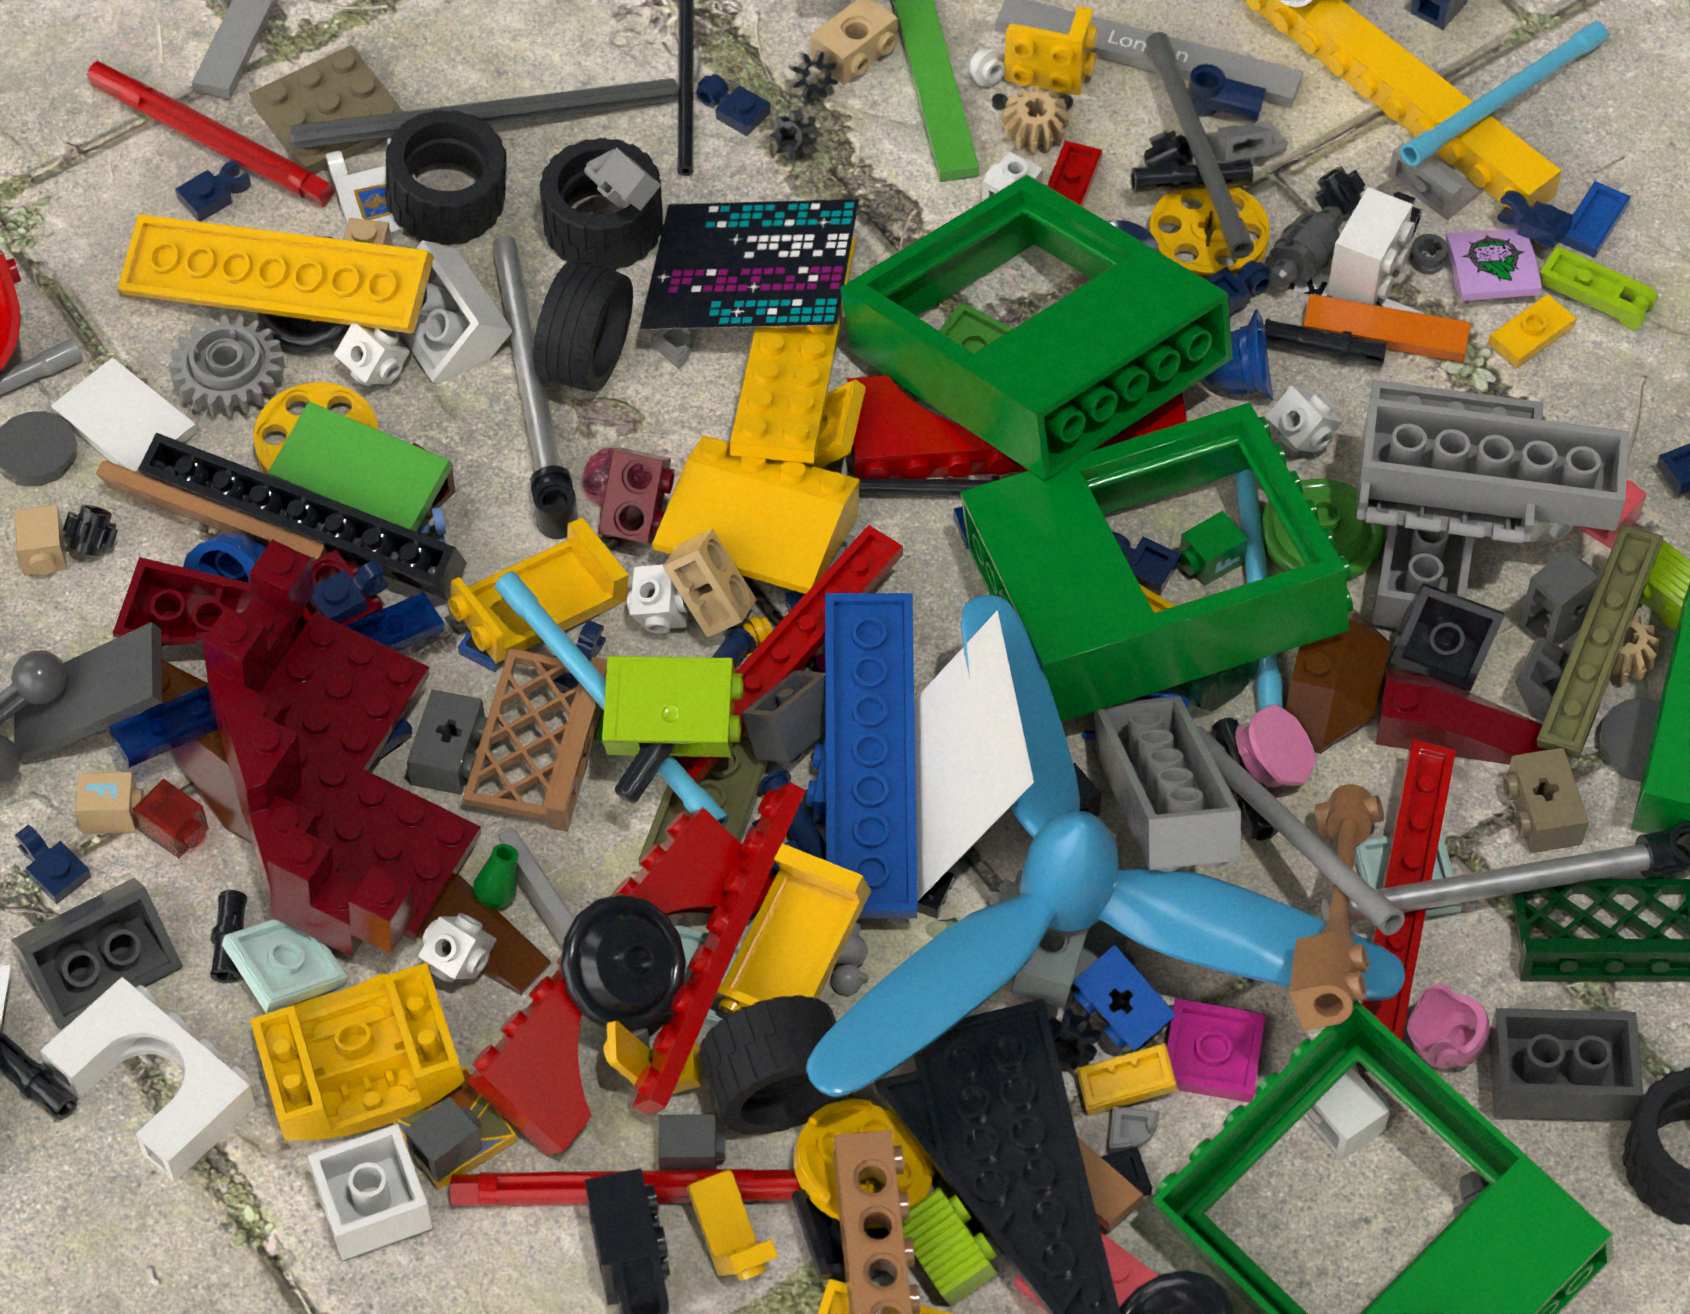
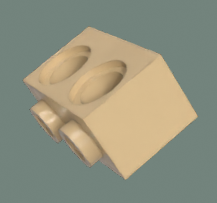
M713 529L677 545L663 565L669 578L707 638L743 622L757 600Z

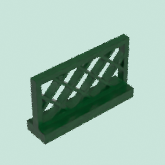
M1594 879L1511 894L1520 951L1518 966L1520 981L1690 982V939H1670L1664 935L1669 928L1675 925L1688 934L1690 938V879ZM1523 894H1540L1549 902L1538 910L1524 900ZM1572 894H1584L1595 902L1583 910L1568 900V898ZM1617 894H1629L1638 900L1639 903L1629 911L1614 901L1613 898ZM1662 894H1681L1683 904L1674 911L1659 901L1658 898ZM1557 907L1575 918L1565 928L1548 917ZM1602 907L1620 919L1611 928L1593 917ZM1646 908H1650L1665 920L1654 928L1638 916ZM1537 925H1540L1555 937L1530 938L1529 932ZM1582 925H1585L1601 937L1578 938L1573 933ZM1627 925H1630L1646 937L1644 939H1625L1618 933Z

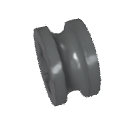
M1435 234L1418 236L1412 244V252L1410 253L1412 267L1423 274H1435L1441 271L1446 264V256L1448 254L1446 241ZM1424 251H1430V252H1431V256H1434V257H1427V256H1426L1427 252H1424Z

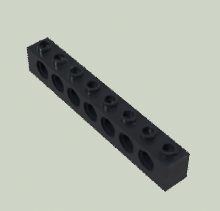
M157 432L138 468L143 475L320 542L330 552L337 549L345 561H352L360 567L372 560H377L385 571L384 576L446 600L451 598V580L461 577L467 564L457 548Z

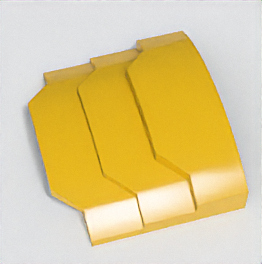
M427 962L391 974L380 973L343 990L309 998L292 1004L289 1007L250 1019L278 1123L285 1140L331 1139L379 1128L393 1123V1120L410 1116L432 1105L465 1081Z

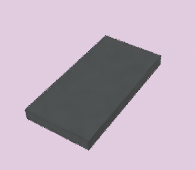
M152 622L64 662L68 680L66 689L60 697L47 705L27 703L14 714V743L19 752L21 763L25 765L162 703L161 628Z

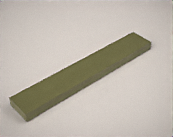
M1621 524L1537 738L1538 747L1547 750L1564 747L1567 756L1580 759L1663 544L1662 535Z

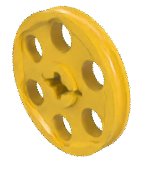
M1227 186L1234 203L1242 207L1238 214L1243 219L1247 230L1255 232L1260 237L1258 240L1252 241L1254 250L1249 256L1241 259L1234 258L1237 262L1231 266H1224L1216 261L1220 256H1231L1221 232L1220 221L1206 188L1179 190L1177 194L1167 193L1157 202L1150 217L1149 232L1155 238L1159 252L1204 279L1225 267L1237 277L1239 270L1251 260L1262 262L1269 244V219L1265 209L1257 199L1239 187ZM1188 199H1195L1203 205L1198 209H1188L1184 207L1182 202ZM1209 218H1212L1213 235L1210 238V246L1207 247V234H1205V230H1208ZM1165 223H1172L1178 226L1180 230L1175 233H1165L1159 229V226ZM1187 251L1193 253L1197 258L1190 262H1183L1176 258V254Z
M310 382L282 391L264 406L254 426L253 442L256 458L264 474L271 476L268 472L300 415H293L287 411L291 404L295 402L308 403L310 401L330 409L336 403H347L352 408L350 412L343 416L379 430L373 409L358 393L334 383ZM273 431H280L286 435V439L277 445H271L264 441V437Z

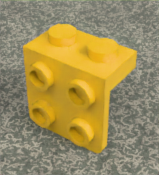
M1077 7L1069 34L1018 24L1008 25L1005 33L1004 78L1006 81L1021 86L1036 87L1038 85L1041 89H1053L1057 93L1080 96L1086 75L1093 76L1097 61V53L1091 52V49L1094 50L1098 36V26L1092 25L1093 9Z

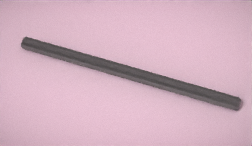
M667 78L299 124L290 127L289 135L294 149L391 137L405 121L413 119L418 114L432 112V110L461 111L464 114L474 115L482 122L491 125L674 102L678 99V86L675 79Z

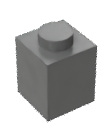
M450 1097L446 1098L405 1129L409 1151L438 1183L482 1150L479 1134L482 1125L479 1119L469 1107L464 1106L460 1109Z
M659 1115V1170L717 1169V1160H726L725 1132H717L716 1115Z

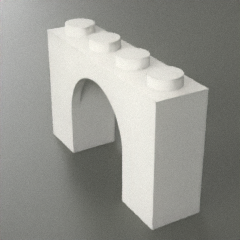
M121 977L43 1047L40 1052L44 1063L53 1071V1077L76 1095L78 1099L85 1095L114 1067L131 1057L155 1054L165 1056L178 1063L185 1071L180 1090L160 1112L136 1133L142 1154L171 1180L176 1182L256 1107L251 1090L253 1082L238 1066H233L230 1069L220 1060V1053L209 1041L204 1038L197 1041L188 1033V1026L176 1013L170 1011L166 1014L158 1008L157 1000L144 986L138 985L135 988Z

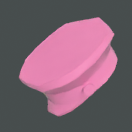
M1274 704L1252 715L1250 724L1245 723L1236 728L1235 741L1238 753L1247 770L1258 782L1271 788H1278L1284 785L1302 786L1306 782L1317 759L1306 731L1295 716Z

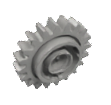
M222 315L220 325L215 326L211 320L205 319V330L201 331L191 326L192 339L186 337L178 338L180 349L171 350L173 362L169 363L175 392H180L183 403L193 401L194 409L197 412L208 405L211 416H215L220 408H225L228 417H232L234 407L240 406L245 413H249L250 401L264 405L263 393L275 395L276 388L274 382H283L282 369L285 368V362L280 341L273 340L270 328L261 331L259 321L257 320L245 327L243 316H239L234 324H229L226 315Z

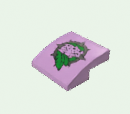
M1518 228L1446 234L1445 241L1448 245V256L1453 265V284L1461 301L1541 295V280L1530 239L1518 235Z

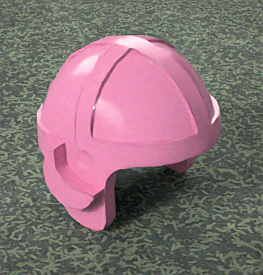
M1439 984L1433 985L1423 992L1408 1021L1407 1030L1415 1052L1422 1060L1432 1066L1449 1069L1470 1065L1481 1054L1490 1036V1022L1484 1007L1478 1001L1451 992V986Z

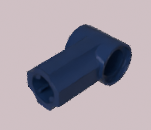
M1201 64L1191 71L1187 89L1198 116H1211L1220 111L1258 121L1267 88L1225 78L1223 71L1219 67L1212 64Z

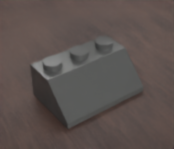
M135 878L11 939L32 984L58 1029L69 1025L121 977L136 988L138 985L145 986L183 966L145 886Z

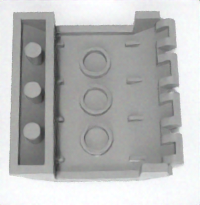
M1378 380L1372 381L1370 398L1530 419L1542 420L1543 402ZM1361 482L1359 497H1357L1356 519L1365 520L1367 523L1396 526L1398 524L1411 529L1440 532L1442 530L1448 531V534L1477 538L1486 536L1491 537L1492 540L1521 544L1531 541L1535 516V505L1526 504L1523 519L1369 499L1370 483Z

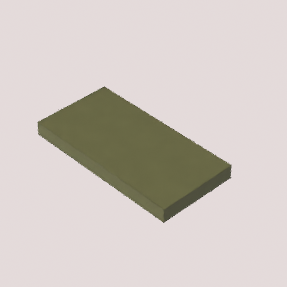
M747 730L741 735L740 742H735L732 745V757H721L698 783L729 816V820L724 827L740 843L760 793L758 785L766 776L771 764V760L756 759ZM668 784L639 860L653 845L657 843L660 846L669 836L665 829L678 814L683 811L687 815L690 814L685 808L683 801Z

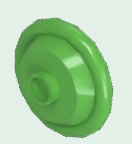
M1327 478L1300 480L1303 496L1305 499L1311 498L1318 512L1319 524L1322 528L1328 527L1331 531L1335 543V551L1338 557L1342 555L1346 557L1351 569L1352 578L1363 574L1379 558L1385 540L1383 525L1367 523L1365 520L1356 519L1357 489L1351 485ZM1268 501L1261 515L1266 553L1272 562L1285 572L1305 566Z

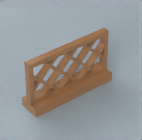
M509 648L463 795V803L467 806L549 821L551 829L568 832L603 709L580 683L564 694L560 693L552 680L563 675L565 672H571L557 657ZM592 657L591 663L606 679L607 659ZM516 664L534 667L540 676L519 686L513 677ZM546 684L555 699L535 709L526 697V694ZM509 686H511L513 690L508 693ZM520 699L529 713L508 724L501 714L504 706ZM573 700L572 707H570L568 703ZM562 707L568 716L567 723L550 732L541 717ZM535 721L544 736L523 747L514 732ZM498 722H499V724L501 725V728L498 729V730H496L497 725H498ZM508 736L517 751L496 762L490 753L491 745ZM562 738L561 744L559 745L556 740ZM550 744L557 754L556 761L539 770L529 755ZM524 759L533 774L512 785L502 770ZM486 761H488L490 766L484 768ZM497 774L505 786L504 790L493 796L477 793L480 782ZM551 775V778H550V781H549V784H548V782L546 781L545 778H547L548 776ZM539 782L546 792L542 806L524 803L518 793Z

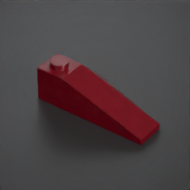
M139 557L113 630V636L118 638L152 622L161 628L162 646L203 644V639L226 606L241 614L244 612L252 600L251 585L247 582ZM302 612L291 627L292 638L295 636Z
M1385 668L1376 745L1409 750L1412 740L1416 739L1455 749V757L1510 765L1514 755L1547 750L1537 746V738L1543 724L1457 686L1427 675Z

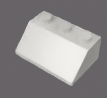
M422 240L416 249L428 250L434 256L415 332L414 334L399 333L430 380L438 384L489 361L513 330L457 248Z

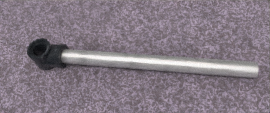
M502 236L493 242V250L507 323L513 330L510 338L536 469L531 475L530 486L537 526L544 536L551 539H563L567 537L568 523L579 519L576 494L573 489L570 472L560 465L544 379L536 373L534 367L533 348L535 333L517 242L513 237Z
M1690 822L1677 824L1672 830L1639 835L1636 838L1635 845L1377 890L1404 913L1634 872H1641L1646 879L1663 876L1683 879L1690 876V856L1681 853L1677 844L1685 846L1690 853ZM1331 898L1322 900L1321 907L1324 921L1329 919ZM1350 899L1348 922L1368 919Z

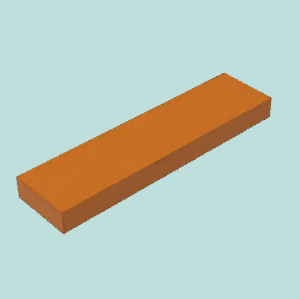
M1310 294L1303 326L1340 334L1343 333V330L1351 331L1352 336L1388 342V350L1464 363L1471 322Z

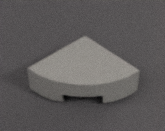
M690 328L661 329L651 336L652 346L679 369L688 360L692 351Z
M1113 1106L1109 1154L1135 1148L1134 1146L1138 1147V1149L1143 1147L1156 1131L1160 1111Z

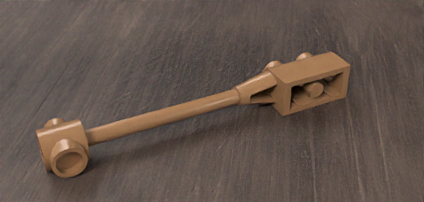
M1347 784L1335 789L1330 796L1329 802L1315 805V818L1322 838H1332L1338 843L1336 855L1353 869L1356 845L1369 837L1372 823L1384 821V811L1378 795L1372 796L1369 791L1359 785ZM1334 883L1329 919L1321 933L1296 939L1289 994L1303 1031L1342 1023L1351 1015L1353 1001L1366 999L1367 997L1362 973L1369 972L1368 955L1364 945H1356L1352 937L1348 922L1350 898Z

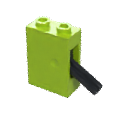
M608 656L602 741L607 755H636L615 786V793L619 797L633 804L638 802L668 756L732 757V742H740L741 717L740 715H734V702L743 698V674L736 673L732 658Z

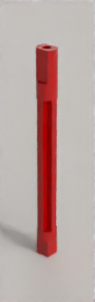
M98 60L89 67L86 75L94 87L232 161L235 160L239 165L295 195L306 198L323 208L333 196L334 190L330 182L316 176L315 173Z
M795 1169L642 1170L644 1184H654L658 1203H692L687 1191L689 1184L726 1170H730L733 1173L743 1202L793 1200L792 1193L796 1190H802L796 1177ZM623 1171L452 1174L450 1180L451 1205L479 1206L588 1204L584 1179Z

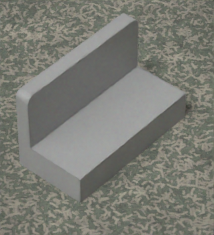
M1403 142L1393 150L1388 176L1447 221L1478 196L1479 189L1434 155H1431L1416 166H1410L1405 163L1401 156V147L1406 143Z

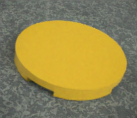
M843 1099L818 1109L810 1116L808 1122L801 1130L794 1149V1169L802 1190H806L810 1196L809 1200L817 1208L831 1218L838 1219L839 1222L832 1154L834 1135L892 1130L893 1146H902L904 1174L897 1175L898 1191L907 1192L909 1209L927 1197L932 1184L934 1166L893 1113L885 1108L873 1105L872 1101L868 1099ZM865 1178L859 1182L860 1187L868 1193H878L884 1189L883 1184L875 1178ZM873 1223L869 1224L865 1228L875 1229L884 1228V1226L881 1224Z

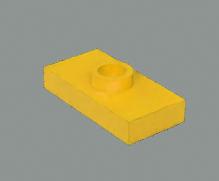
M1546 294L1491 333L1488 344L1518 368L1574 328L1577 318L1549 294Z
M1165 1043L1076 1068L1089 1116L1112 1110L1113 1106L1122 1107L1178 1091L1169 1051Z

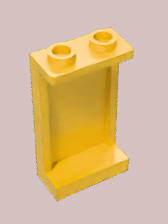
M581 517L568 523L567 540L468 587L460 577L451 580V598L448 599V605L454 618L459 622L463 621L469 628L477 648L480 651L486 650L497 664L506 659L509 648L524 651L543 641L524 618L518 616L495 590L496 582L504 574L514 571L539 600V604L563 631L627 601L629 574L584 518Z
M782 843L774 858L780 869L723 984H720L715 996L720 1002L718 1007L731 1015L743 1007L762 1000L773 999L774 997L803 995L819 999L871 893V889L863 875Z

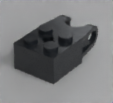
M641 1168L584 1179L590 1224L607 1306L618 1304L619 1314H669V1300L664 1276L670 1275L667 1258L668 1248L663 1226L660 1227L659 1207L654 1184H644Z

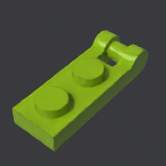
M1558 245L1539 272L1542 285L1618 318L1624 327L1631 330H1637L1641 327L1646 319L1645 311L1651 310L1658 300L1657 292L1650 286ZM1622 297L1630 299L1631 302L1622 299Z

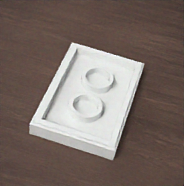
M113 357L50 405L53 414L59 415L67 421L77 435L110 462L140 473L138 468L156 432L183 443L198 433L196 424Z

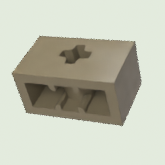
M1564 747L1512 756L1508 773L1503 775V789L1507 800H1513L1517 811L1515 813L1516 830L1520 838H1526L1530 853L1582 845L1589 820Z

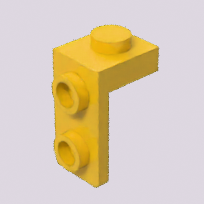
M617 1020L607 1023V1040L604 1043L606 1060L611 1067L618 1070L635 1086L643 1069L651 1065L656 1051L648 1048ZM696 1041L672 1094L702 1086L701 1058L699 1055L700 1044Z
M726 1170L689 1184L687 1191L717 1275L737 1274L739 1281L766 1272L764 1263L778 1258V1254L772 1239L756 1240L733 1173L730 1170Z

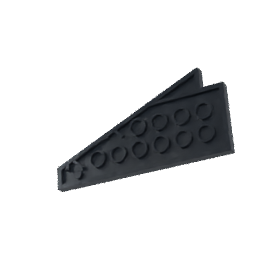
M1044 999L965 1017L931 1045L914 1056L917 1071L875 1081L879 1097L1049 1314H1121Z

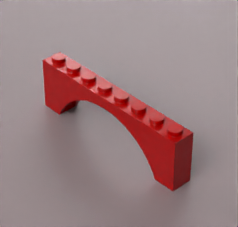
M888 375L847 378V383L856 379L866 386L852 446L854 478H963L968 475H1005L1012 472L1029 471L960 424L935 415L915 403L895 385ZM1181 392L1092 451L1187 422L1183 393Z
M702 807L688 815L684 811L678 814L665 829L669 836L660 846L658 843L653 845L639 860V864L643 868L634 878L629 876L623 880L611 896L624 894L646 899L665 912L667 916L683 913L711 915L716 907L722 905L727 894L723 889L725 881L730 872L735 867H739L744 853L741 852L742 844ZM771 872L767 877L752 914L762 905L776 877ZM561 955L557 960L559 965L561 963ZM561 967L552 978L549 976L544 977L532 989L529 997L533 1001L524 1012L518 1010L508 1018L500 1029L505 1035L495 1047L490 1044L479 1053L472 1063L476 1070L466 1081L546 1156L565 1151L592 1117L584 1096L578 1063V1038L582 1014L566 992Z

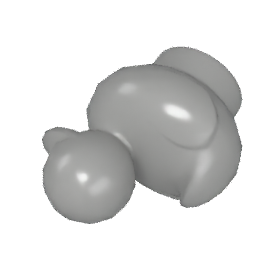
M857 923L836 962L841 965L835 969L831 977L834 989L839 994L845 996L857 993L862 983L869 979V976L861 972L857 967L866 959L868 954L867 944L863 938L859 937L861 924Z

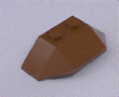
M1355 609L1348 612L1349 631L1299 646L1285 710L1295 716L1300 722L1313 745L1315 753H1323L1333 743L1350 735L1372 720L1375 715L1391 643Z

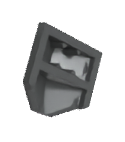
M1541 636L1534 640L1515 680V684L1531 717L1544 721L1570 655L1558 645L1547 642V639Z

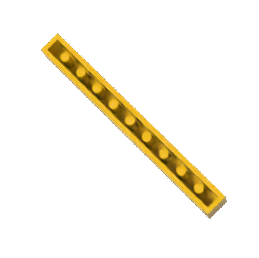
M1243 0L1252 10L1259 12L1269 20L1277 30L1285 33L1297 42L1305 52L1312 54L1325 64L1333 74L1340 76L1353 86L1362 97L1368 98L1381 108L1390 119L1396 120L1410 131L1414 137L1426 130H1431L1473 102L1343 0H1312L1302 7H1292L1280 0ZM1491 115L1441 146L1440 150L1436 152L1446 163L1453 165L1461 171L1475 186L1485 190L1499 203L1500 198L1507 190L1520 193L1531 207L1537 201L1546 204L1556 197L1562 170ZM1500 203L1503 208L1507 207L1511 209V207H1509L1508 205Z

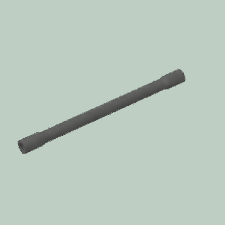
M1163 32L1153 33L1146 40L1147 49L1155 68L1160 73L1221 224V232L1231 256L1237 259L1245 258L1254 250L1249 232L1243 219L1238 214L1178 68L1177 58L1167 34Z

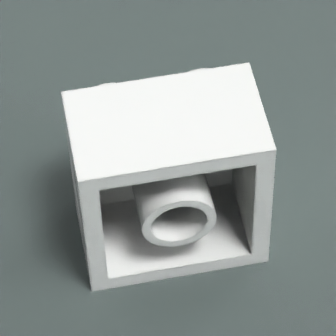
M1369 187L1366 189L1335 243L1327 295L1337 299L1376 305L1379 298L1385 300L1388 297L1394 282L1393 273L1395 270L1401 272L1409 257L1410 249L1405 246L1408 244L1415 227V223L1410 221L1413 204Z
M398 1124L307 1155L313 1178L342 1261L433 1229L428 1204Z

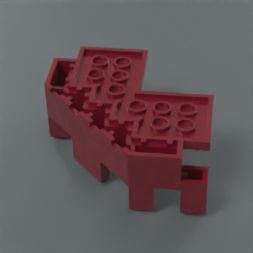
M272 539L249 572L252 595L249 605L242 614L226 606L203 639L212 711L216 718L222 745L235 783L236 793L245 824L249 831L252 848L261 878L263 879L273 918L350 957H353L363 940L392 954L403 935L414 941L416 940L480 837L481 826L368 771L429 677V666L317 612L313 613L292 644L291 627L314 594L311 557Z

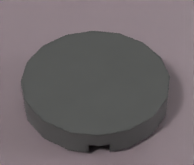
M46 411L26 412L12 417L0 427V473L4 477L8 476L11 479H15L17 484L39 486L55 481L65 474L64 469L70 463L73 465L77 458V441L70 424L59 415Z
M1646 698L1625 700L1612 707L1602 722L1598 739L1602 756L1608 764L1611 762L1614 767L1619 769L1617 773L1627 779L1642 781L1660 704L1659 701Z

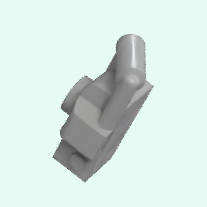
M1270 121L1218 128V132L1206 134L1216 160L1224 163L1250 160L1252 166H1254L1255 159L1258 156L1268 157L1272 154L1285 152L1288 145L1287 140Z
M618 148L612 149L587 162V166L584 169L585 174L598 185L597 190L619 208L632 204L641 211L661 186L634 160Z

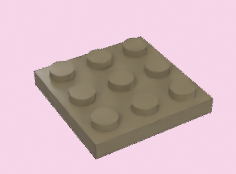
M352 45L249 92L251 104L296 164L315 174L328 168L327 153L341 151L343 159L346 160L386 141L388 138L294 149L289 135L292 125L403 112Z

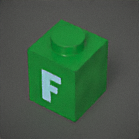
M1221 511L1181 534L1180 564L1188 575H1195L1205 586L1245 564L1244 557L1247 553L1248 538L1224 511Z

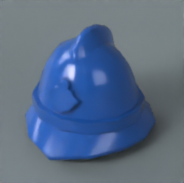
M1255 309L1247 326L1240 327L1239 330L1231 332L1233 359L1204 377V379L1209 384L1225 390L1226 393L1247 394L1248 391L1249 393L1258 391L1270 400H1274L1264 323L1259 310Z
M229 532L199 543L186 554L183 567L250 583L249 572L266 548L262 543L251 540L245 534Z

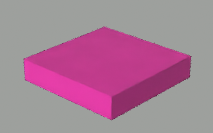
M1175 998L1173 1011L1176 1013V1016L1171 1020L1167 1048L1178 1090L1250 1103L1254 1096L1266 1014Z

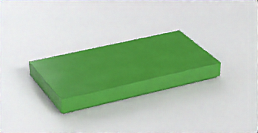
M308 401L268 473L279 480L417 532L453 465L446 458Z

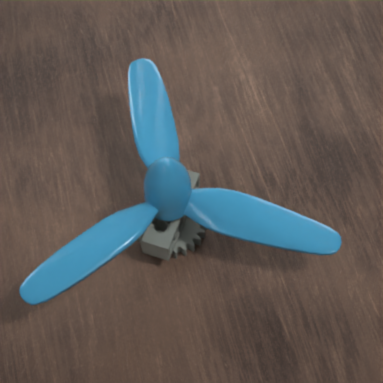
M982 595L966 602L962 610L961 634L969 673L967 642L998 610L1034 783L1009 807L1033 838L1026 855L1023 871L1019 870L1017 872L1015 884L1008 879L1003 880L1001 892H992L990 905H986L985 908L969 914L946 928L871 988L817 1043L808 1059L806 1072L810 1082L820 1092L829 1096L840 1097L863 1089L887 1075L931 1045L999 991L1013 977L1015 980L1012 993L1032 998V1000L1044 999L1046 1003L1065 1008L1067 999L1070 1003L1074 1002L1075 996L1073 993L1079 989L1073 980L1114 945H1117L1125 955L1126 947L1123 945L1126 944L1129 937L1147 948L1177 960L1228 974L1290 987L1296 939L1320 934L1327 922L1249 889L1204 874L1179 869L1171 872H1163L1157 869L1149 870V868L1118 869L1119 855L1115 840L1116 834L1110 831L1102 819L1090 812L1080 811L1076 771L1048 680L1044 675L1040 661L1019 615L1008 601L1002 597ZM1352 933L1356 945H1364L1369 960V972L1362 973L1367 991L1366 999L1362 1000H1387L1395 997L1401 990L1405 979L1403 963L1397 956L1382 946Z

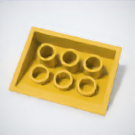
M703 435L686 460L654 538L653 550L671 555L677 545L713 529L742 576L806 594L823 576L858 518L860 479L801 462L730 455L729 442Z

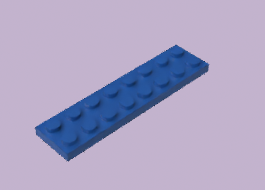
M825 593L826 861L863 875L871 893L859 918H917L913 594Z

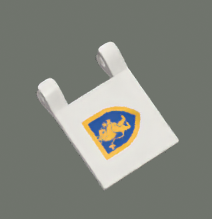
M390 138L387 139L388 145L390 144ZM341 151L326 154L328 172L334 184L347 224L349 218L389 222L391 237L407 233L402 226H399L394 221V216L387 207L386 165L348 175Z

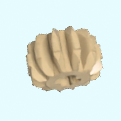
M1036 85L1033 92L1029 93L1021 87L1017 97L1009 96L1006 108L1002 113V124H1004L1003 127L1005 128L1007 140H1015L1018 150L1027 145L1030 146L1033 154L1040 146L1050 152L1053 142H1062L1066 127L1069 125V115H1067L1064 98H1055L1053 89L1042 93L1038 85Z
M1641 615L1633 619L1612 673L1613 677L1618 678L1621 686L1628 681L1629 677L1639 683L1644 678L1645 673H1651L1658 660L1660 639L1654 637V625H1641Z

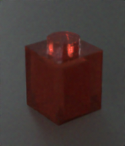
M164 778L133 808L139 831L178 859L189 848L192 849L198 846L209 829L203 806Z

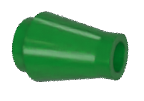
M508 844L496 845L473 881L475 897L486 908L502 909L516 897L517 861L519 854L513 846Z

